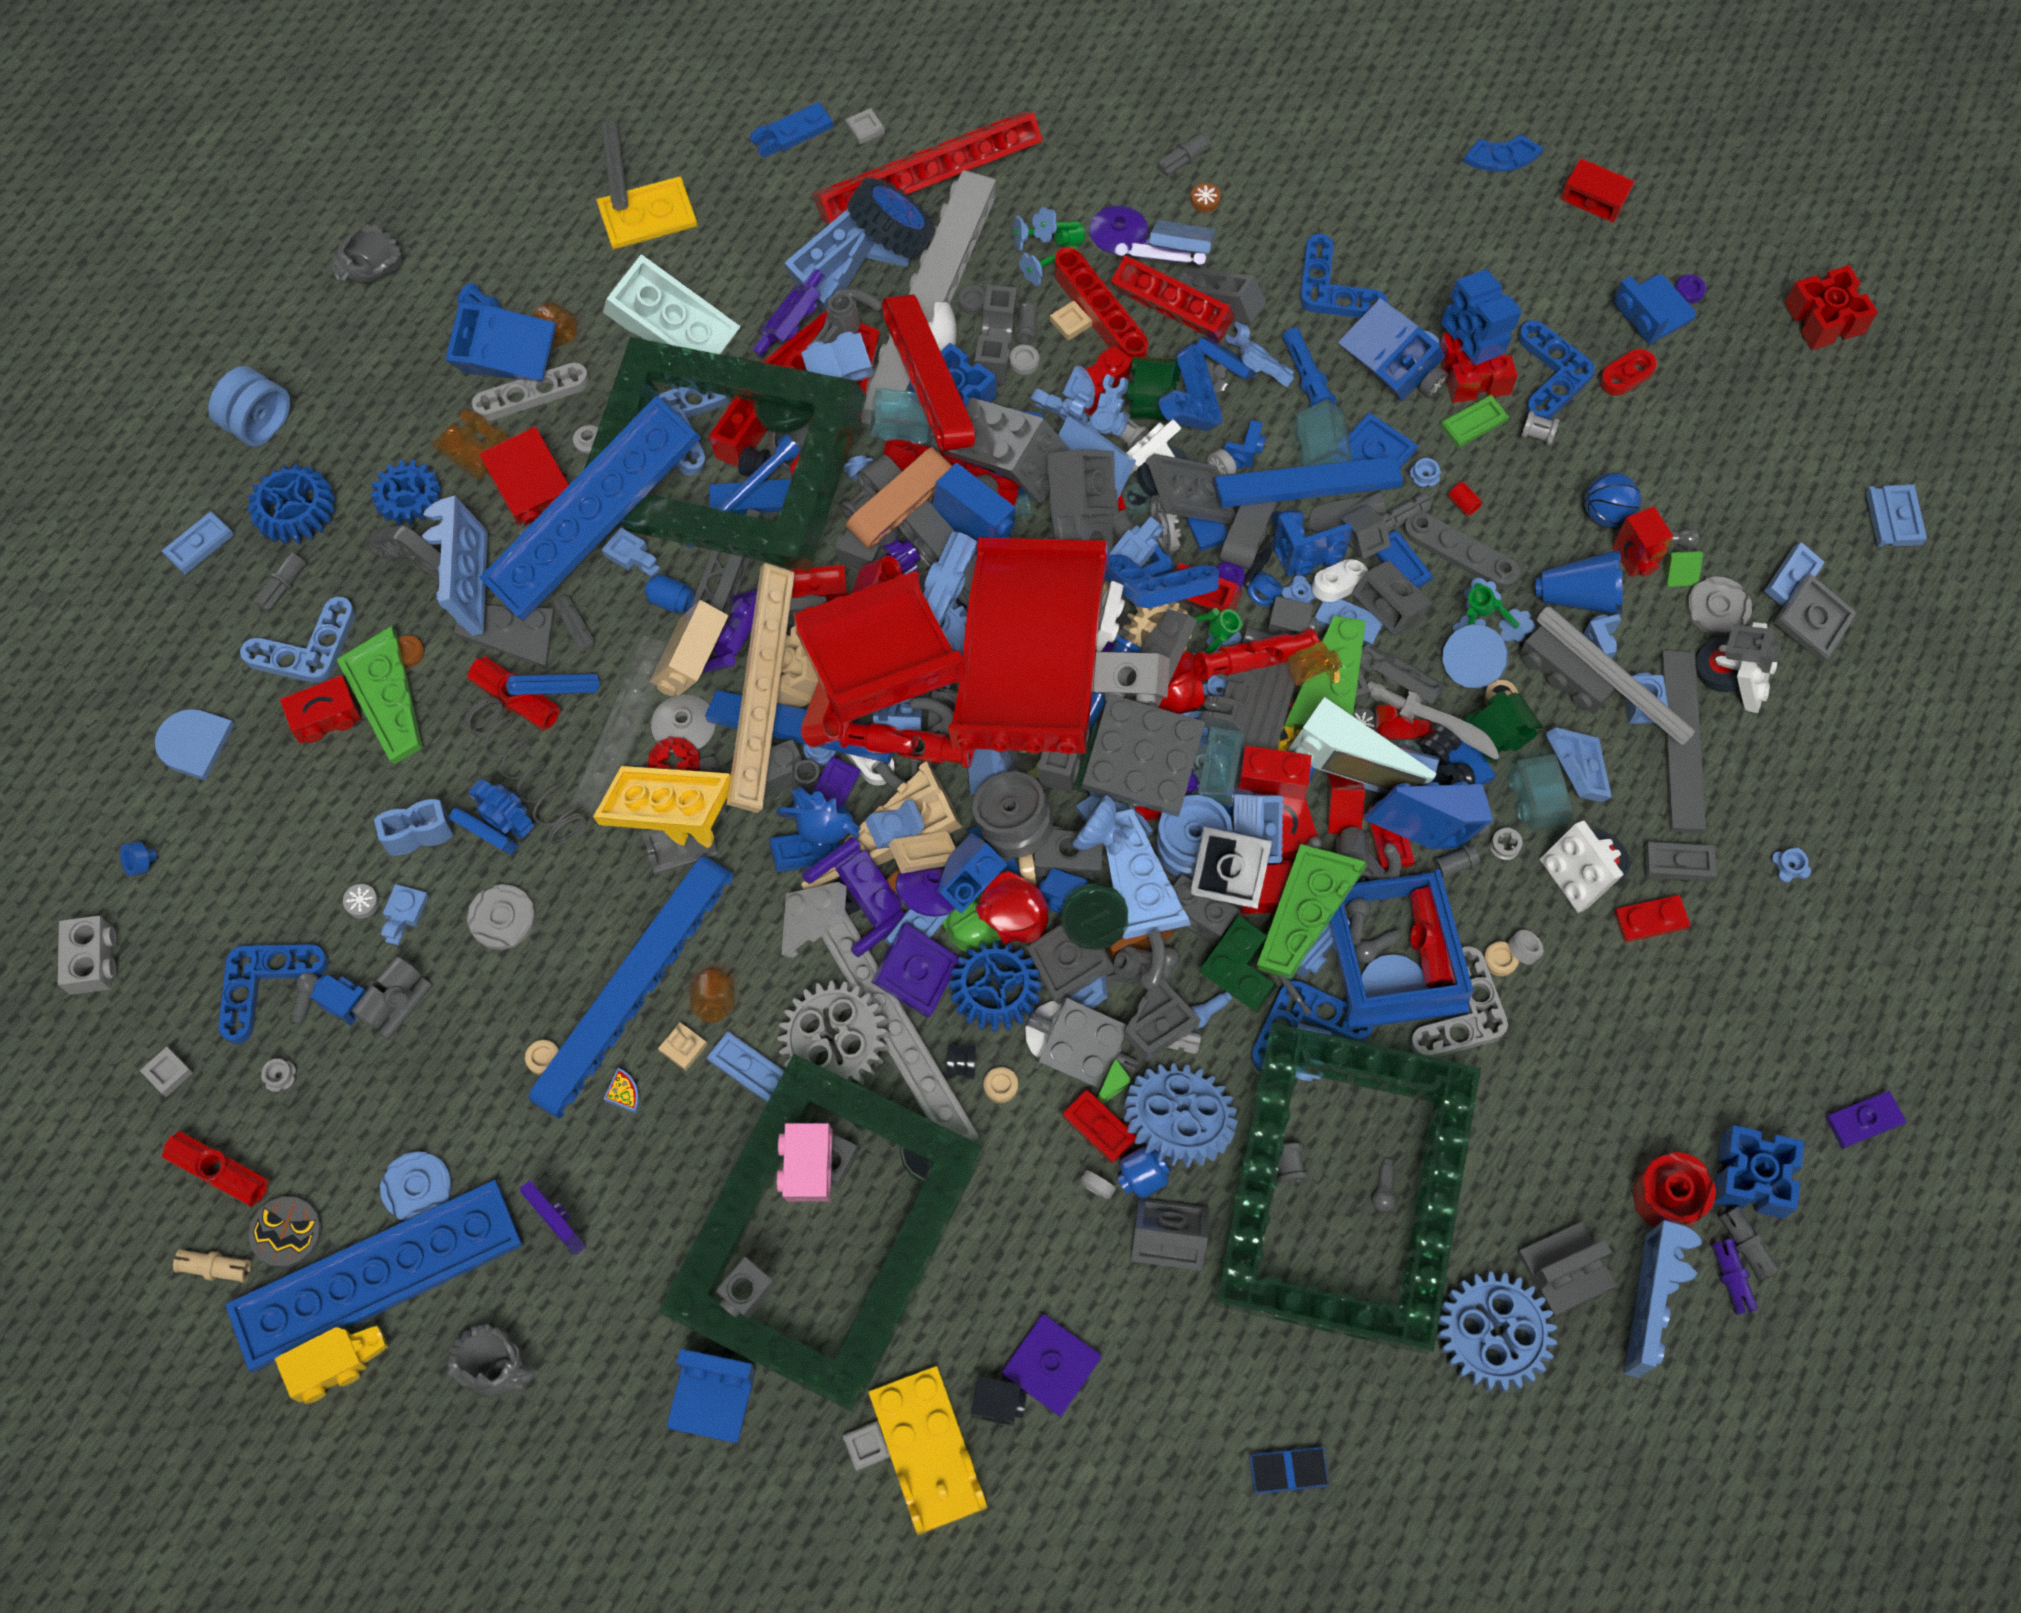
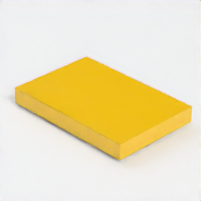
M681 176L626 191L628 207L625 210H614L610 195L596 199L612 249L697 226V221Z

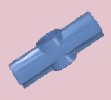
M952 531L939 561L933 563L925 581L926 589L923 595L940 626L952 600H956L963 589L966 580L965 572L977 550L978 542L960 532Z

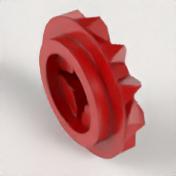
M669 736L667 739L657 741L655 747L649 752L648 768L671 769L669 765H664L663 763L670 760L671 750H673L677 758L683 759L682 762L677 763V769L675 770L699 771L700 757L698 751L692 743L683 737Z

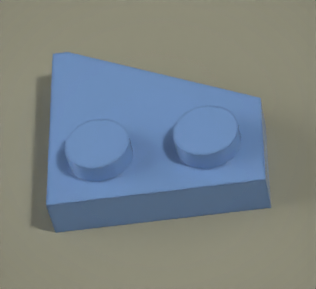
M1554 728L1547 732V738L1579 797L1598 802H1604L1612 798L1599 738L1560 728Z

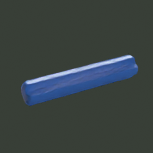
M596 674L511 675L506 682V688L511 695L596 693L600 686V681Z

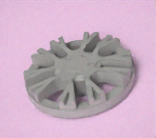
M1159 494L1154 495L1150 501V515L1165 526L1157 540L1162 551L1170 553L1180 547L1177 538L1181 537L1180 528L1174 526V523L1179 522L1178 516L1166 514Z

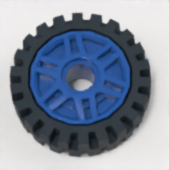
M873 177L870 179L865 178L847 203L848 212L851 213L852 220L857 221L856 225L859 228L865 229L864 233L868 237L872 236L875 243L878 245L882 243L884 249L888 251L892 249L896 255L900 256L902 254L906 258H909V256L911 258L918 257L935 234L934 223L929 219L928 213L922 211L923 207L919 203L915 204L913 202L914 199L910 195L908 197L905 196L903 190L900 188L896 190L893 184H886L884 180L879 179L877 181Z

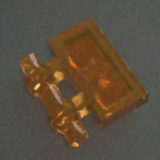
M464 409L460 414V419L466 422L467 425L461 429L452 423L432 445L434 449L480 481L487 472L482 464L479 453L509 438L506 437L505 431L488 424L484 416ZM477 432L487 437L483 443L473 437Z

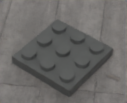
M1109 694L1081 788L1178 817L1181 812L1205 722Z

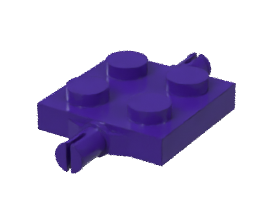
M814 268L809 277L800 286H794L758 332L762 337L752 348L757 355L762 357L768 347L775 341L784 342L785 339L789 341L799 329L797 324L802 317H808L818 305L816 300L820 296L815 287L825 277L818 269Z

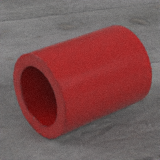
M1465 482L1457 484L1448 494V498L1467 517L1477 511L1483 504V501Z

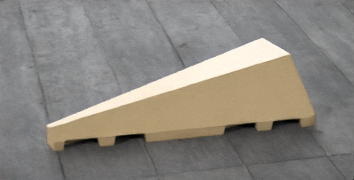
M927 761L919 766V771L907 783L903 782L897 788L898 792L884 806H879L873 812L898 810L906 800L912 799L923 818L924 829L920 834L948 830V833H951L963 827L950 798ZM864 821L859 826L861 829L858 832L859 838L857 839L861 851L866 849L876 866L894 859L890 847L877 849ZM850 835L844 842L854 836ZM833 867L811 884L804 881L801 884L803 890L834 883L840 877L835 870L836 868Z

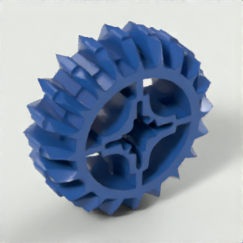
M297 463L292 469L283 464L282 470L278 472L271 468V475L269 477L261 475L262 484H253L254 493L248 495L250 505L247 507L252 523L265 537L269 536L270 540L275 543L281 539L282 543L288 545L291 538H293L300 545L301 536L304 535L312 540L313 535L311 532L316 530L323 533L321 523L331 524L329 515L335 513L333 506L335 496L331 491L332 488L329 482L318 471L314 472L309 466L302 469ZM309 490L314 492L311 504L307 502ZM271 503L276 505L273 517L269 515Z
M996 940L992 944V949H987L985 943L982 942L979 944V953L969 948L967 950L969 960L959 957L957 963L960 968L952 969L951 976L955 980L949 982V989L955 993L951 995L952 1003L959 1004L957 1007L959 1015L968 1013L966 1017L968 1024L973 1023L978 1018V1029L984 1030L986 1023L990 1022L992 1032L995 1033L998 1031V1023L1003 1022L1004 1028L1009 1031L1011 1029L1010 1019H1014L1016 1023L1021 1025L1024 1022L1022 1013L1031 1015L1033 1007L1030 1004L1039 1003V996L1036 992L1041 991V983L1035 981L1039 978L1038 969H1031L1034 965L1032 958L1022 960L1024 957V950L1022 948L1013 954L1010 942L1005 945L1004 950L999 949V942ZM995 963L1009 966L1017 973H1014L1013 971H1000L999 969H997ZM983 966L985 976L981 980L976 981L974 986L967 988L972 974ZM991 974L993 980L1001 987L1000 998L993 986H990ZM1023 984V991L1019 998L1007 1006L1006 995L1016 990V986ZM977 998L978 1001L989 1000L995 1005L996 1009L981 1006L973 999Z

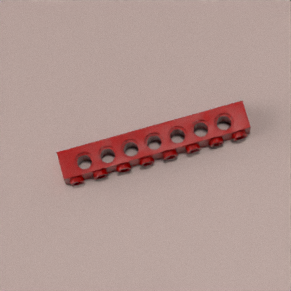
M1022 111L813 192L812 195L822 221L830 224L847 210L848 201L865 178L870 179L873 177L877 181L879 179L884 180L886 184H893L896 190L899 188L903 190L904 195L960 174L962 170L968 171L1043 140L1034 112Z

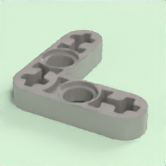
M1467 946L1463 947L1462 950L1464 956H1467L1469 960L1476 961L1472 968L1474 976L1482 975V977L1471 980L1472 987L1479 986L1484 988L1488 993V1000L1477 1002L1471 997L1468 1003L1470 1008L1469 1014L1418 1028L1410 1041L1411 1050L1417 1057L1432 1059L1500 1040L1507 1031L1508 1022L1485 958L1477 948ZM1490 1006L1494 1007V1009H1490L1488 1014L1493 1023H1499L1495 1033H1492L1490 1028L1484 1029L1483 1027L1487 1021L1485 1011H1482L1480 1014L1477 1011L1485 1010ZM1454 1026L1465 1029L1468 1034L1467 1041L1463 1043L1455 1042L1450 1037V1029ZM1438 1030H1442L1443 1040L1433 1043L1431 1050H1427L1426 1046H1419L1418 1043L1421 1041L1422 1035H1426L1428 1040L1438 1038L1440 1035Z

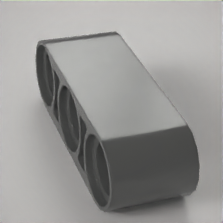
M1278 501L1240 506L1223 545L1220 560L1248 570L1251 569L1271 522L1272 512H1275Z

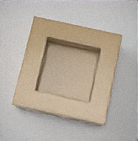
M1075 301L1050 315L1052 324L1068 341L1092 326L1090 317Z

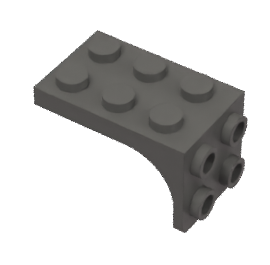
M971 397L965 408L974 428V446L943 451L946 456L996 471L1021 486L1034 501L1043 502L1050 492L1049 477L1047 475V454L1070 451V449L1044 418Z

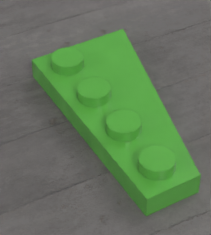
M1339 616L1333 617L1321 643L1319 653L1312 663L1287 718L1285 727L1302 730L1324 697L1353 716L1366 621Z

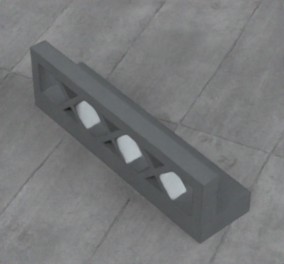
M748 509L745 518L731 514L726 516L691 607L699 600L707 604L711 602L712 607L729 616L733 606V597L738 593L763 528L761 512ZM732 524L742 526L735 541H732L728 534ZM732 549L727 565L722 568L718 561L719 555ZM715 565H716L717 568H718V570L715 571V572H713V570H714V568H715ZM722 575L716 593L711 594L707 587L709 581ZM706 592V594H707L708 597L702 599L703 596H704V593Z

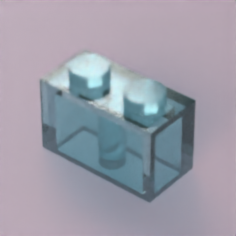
M876 388L871 404L870 436L879 437L883 440L895 439L911 441L915 444H932L934 435L916 393Z
M1326 399L1296 414L1298 423L1296 431L1301 441L1303 453L1301 454V461L1304 467L1353 461L1344 410Z
M1215 727L1210 728L1199 795L1212 798L1221 805L1233 806L1244 748V732Z
M1557 755L1518 760L1512 773L1509 775L1511 790L1518 793L1520 800L1517 806L1518 816L1521 822H1526L1528 832L1567 826L1573 816V811Z

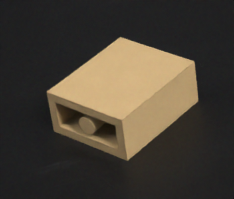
M699 600L680 617L649 682L657 685V689L668 696H679L695 684L703 671L728 615Z

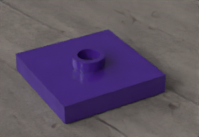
M905 923L901 925L871 983L918 1013L931 1017L952 977V969L958 965L957 960L959 957Z
M530 1180L520 1187L522 1195L573 1255H578L586 1248L566 1223L571 1217L558 1202L551 1206Z
M1042 1314L1001 1373V1376L1011 1383L1020 1384L1022 1391L1061 1418L1101 1360L1102 1355Z

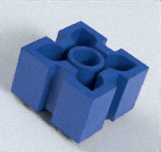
M1488 269L1458 279L1451 294V299L1455 303L1446 307L1441 324L1454 340L1460 338L1463 342L1462 350L1474 365L1505 354L1512 338L1511 330L1516 328L1522 310L1508 294L1502 296L1500 282L1493 277Z
M949 343L941 350V354L965 407L971 397L989 403L996 397V376L979 363L971 367L968 355L952 343ZM909 381L911 403L915 405V403H919L911 381Z
M1733 1125L1721 1136L1718 1163L1727 1164V1167L1716 1176L1714 1203L1733 1208L1740 1206L1741 1209L1749 1203L1756 1204V1213L1785 1219L1798 1208L1800 1182L1791 1180V1177L1802 1168L1804 1141L1775 1135L1769 1141L1761 1140L1762 1131Z

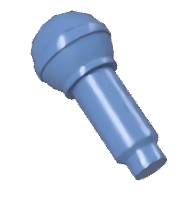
M1227 991L1223 994H1218L1203 1005L1190 1007L1200 1018L1199 1027L1196 1029L1203 1028L1211 1015L1222 1009L1232 1000V996Z

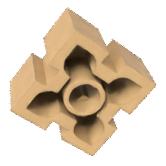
M794 626L791 628L790 636L786 634L777 703L801 708L811 702L819 679L796 634Z

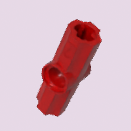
M486 656L480 659L477 658L473 662L467 674L468 680L492 697L500 699L507 711L517 713L541 731L550 729L556 723L561 710L559 706L543 695L508 696L509 693L506 688L507 679L509 676L517 674H510Z
M1427 886L1415 889L1410 893L1415 925L1411 930L1410 943L1414 951L1420 952L1425 985L1428 986V989L1454 986L1456 983L1430 888Z
M181 1131L170 1136L163 1146L164 1150L161 1156L163 1159L250 1207L260 1202L267 1192L268 1179ZM221 1162V1168L218 1173L209 1176L211 1167Z

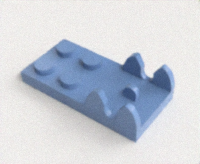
M451 496L433 503L425 510L424 516L427 519L433 521L443 520L439 525L431 527L422 537L429 544H441V558L438 565L439 590L437 591L439 605L446 609L460 626H463L472 636L484 633L486 584L479 577L486 571L488 531L456 496Z
M1664 1220L1646 1235L1624 1370L1625 1375L1639 1378L1654 1369L1657 1364L1660 1365L1663 1360L1665 1343L1660 1342L1662 1328L1665 1329L1670 1319V1307L1666 1306L1667 1295L1678 1290L1679 1285L1677 1283L1689 1282L1697 1275V1272L1688 1263L1680 1261L1684 1258L1681 1249L1690 1250L1702 1245L1700 1237L1688 1227Z

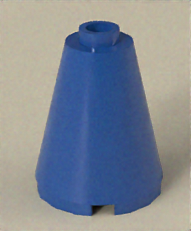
M1620 551L1607 552L1542 571V578H1536V597H1543V603L1615 615L1622 614L1623 591L1622 569H1619Z

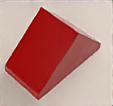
M1327 772L1328 834H1340L1342 830L1348 827H1356L1362 830L1365 799L1364 784Z

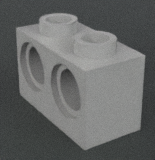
M101 916L59 921L58 986L69 995L111 989V978L116 976V964L114 959L111 958V947L116 945L117 937L114 927ZM94 935L93 939L89 943L84 944L85 940L89 936ZM94 966L92 972L84 976V972L89 967Z

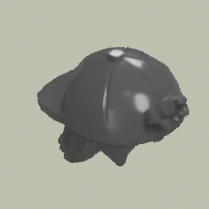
M366 224L361 229L353 230L348 237H345L340 242L336 258L331 265V270L335 272L336 280L345 281L348 278L357 283L367 284L377 281L385 274L398 270L402 260L401 253H399L400 247L395 245L396 239L390 238V233H383L382 229L376 225L370 227L369 224Z
M489 1324L471 1327V1332L464 1331L461 1339L454 1340L455 1347L449 1349L452 1355L449 1356L447 1363L449 1367L448 1375L460 1383V1385L467 1386L470 1390L483 1397L493 1398L510 1390L522 1389L523 1383H527L533 1378L531 1368L523 1366V1359L519 1348L510 1342L507 1334L501 1332L498 1327L493 1329Z

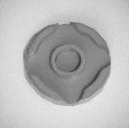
M1713 576L1697 583L1692 588L1687 599V612L1692 622L1702 631L1711 635L1727 636L1731 634L1733 625L1745 626L1752 613V601L1749 595L1746 596L1742 591L1743 587L1739 583L1726 577Z
M504 884L492 886L493 888L487 891L483 890L476 895L469 905L467 914L470 932L477 942L489 949L504 950L515 947L524 941L532 931L536 917L533 903L527 894L513 885Z

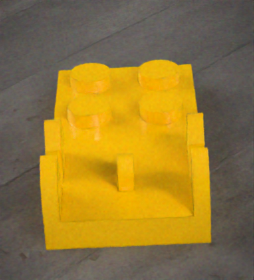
M621 766L593 818L598 825L662 830L674 842L685 846L688 840L687 833H689L697 842L709 848L714 841L711 827L726 798L728 799L731 775L729 773Z
M932 1367L869 1391L917 1535L987 1509L982 1489L978 1483L971 1458L963 1441L938 1367Z

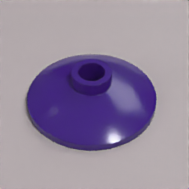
M1116 205L1106 207L1100 210L1090 223V236L1093 242L1100 249L1112 254H1117L1116 246L1119 243L1126 244L1128 250L1132 251V243L1139 244V239H1146L1148 235V225L1145 218L1138 211L1127 206Z
M938 867L908 873H901L900 871L896 880V891L901 901L911 910L925 916L939 917L953 912L955 908L937 891L945 868Z

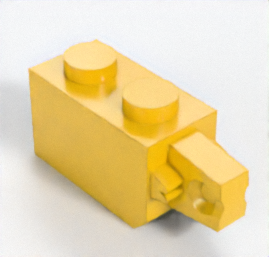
M378 1326L354 1334L335 1327L274 1359L290 1398L299 1403L304 1401L305 1404H310L323 1398L326 1395V1389L336 1384L346 1386L360 1378L359 1372L368 1368L366 1363L387 1349L388 1345L383 1332Z

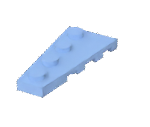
M1129 809L1116 812V823L1121 827L1126 825L1132 829V834L1127 840L1120 838L1117 834H1112L1113 840L1120 843V846L1123 847L1119 854L1111 855L1108 852V847H1106L1114 894L1124 904L1128 915L1127 926L1122 934L1123 938L1129 939L1150 934L1152 931L1161 932L1191 925L1134 810Z

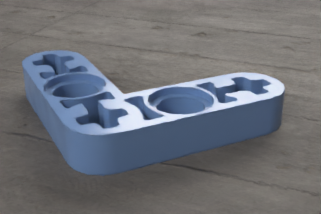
M717 374L660 393L657 396L691 427L687 418L731 402L735 395L736 385L730 376ZM717 386H721L722 389L727 388V393L723 394L720 390L716 391ZM694 393L702 398V402L698 405H691L685 400V397L688 394ZM699 441L688 451L690 458L696 459V464L692 465L690 461L685 462L686 455L676 464L678 470L684 475H696L704 467L705 454Z
M344 597L331 598L324 605L307 649L262 638H252L242 645L240 650L241 657L247 666L252 669L312 683L324 682L333 673L337 663L336 659L339 658L354 621L355 610L348 599ZM343 607L346 613H340L336 620L333 611H339ZM334 634L337 636L335 643L331 646L320 645L321 639L325 635ZM260 648L265 655L271 656L269 661L267 656L256 655L255 659H253L250 653L257 652ZM316 651H318V652H320V653L322 654L321 659H320V656L318 655V653H317ZM286 655L295 656V661L291 666H279V661L282 657ZM320 660L323 669H317L313 673L310 667L317 666Z

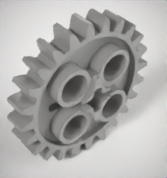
M834 981L829 982L828 990H825L817 983L816 994L814 995L806 989L803 990L806 1000L801 1002L794 998L793 1003L797 1007L795 1012L791 1010H785L784 1012L791 1018L790 1022L779 1024L782 1029L787 1031L786 1035L778 1037L779 1042L787 1045L779 1051L780 1055L790 1057L785 1062V1067L789 1070L795 1069L792 1076L797 1080L804 1078L803 1084L809 1088L816 1082V1089L820 1092H824L829 1084L830 1090L838 1093L840 1083L850 1091L852 1088L851 1080L853 1079L857 1080L860 1084H864L862 1073L866 1071L874 1075L875 1072L870 1065L873 1062L882 1064L883 1060L877 1053L878 1051L888 1050V1047L881 1042V1039L889 1037L890 1033L886 1029L880 1028L888 1020L885 1016H877L883 1008L878 1003L871 1005L874 997L870 993L862 997L863 989L857 985L851 991V985L846 981L842 983L839 990ZM851 1008L852 1015L849 1020L839 1022L840 1013L845 1009ZM825 1009H829L830 1024L832 1028L838 1032V1034L835 1035V1042L837 1044L839 1052L842 1054V1065H838L837 1049L835 1045L829 1041V1039L833 1038L832 1030L830 1029V1025L825 1018ZM815 1019H819V1028L813 1033H807L806 1028L808 1024ZM855 1040H861V1047L858 1052L848 1054L850 1043ZM822 1051H828L827 1061L822 1065H815L816 1056Z

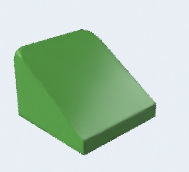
M1703 552L1671 553L1663 567L1667 586L1696 585L1700 578Z
M1116 1059L1113 1061L1097 1097L1102 1104L1127 1088L1130 1083L1129 1076Z

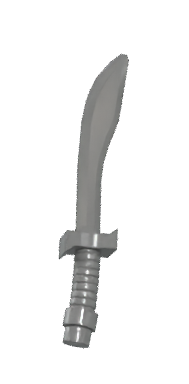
M1370 681L1367 684L1370 689V696L1373 699L1381 700L1401 710L1400 715L1405 721L1414 724L1413 718L1416 715L1440 724L1451 730L1467 745L1494 760H1498L1499 754L1492 740L1474 725L1447 713L1422 705V699L1414 692L1408 691V698H1404L1387 690L1380 683L1377 684Z

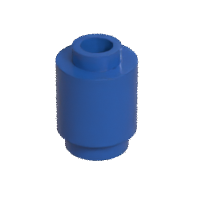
M661 573L655 578L651 577L645 587L648 603L675 614L679 612L685 614L691 607L695 596L694 590L689 589V585Z

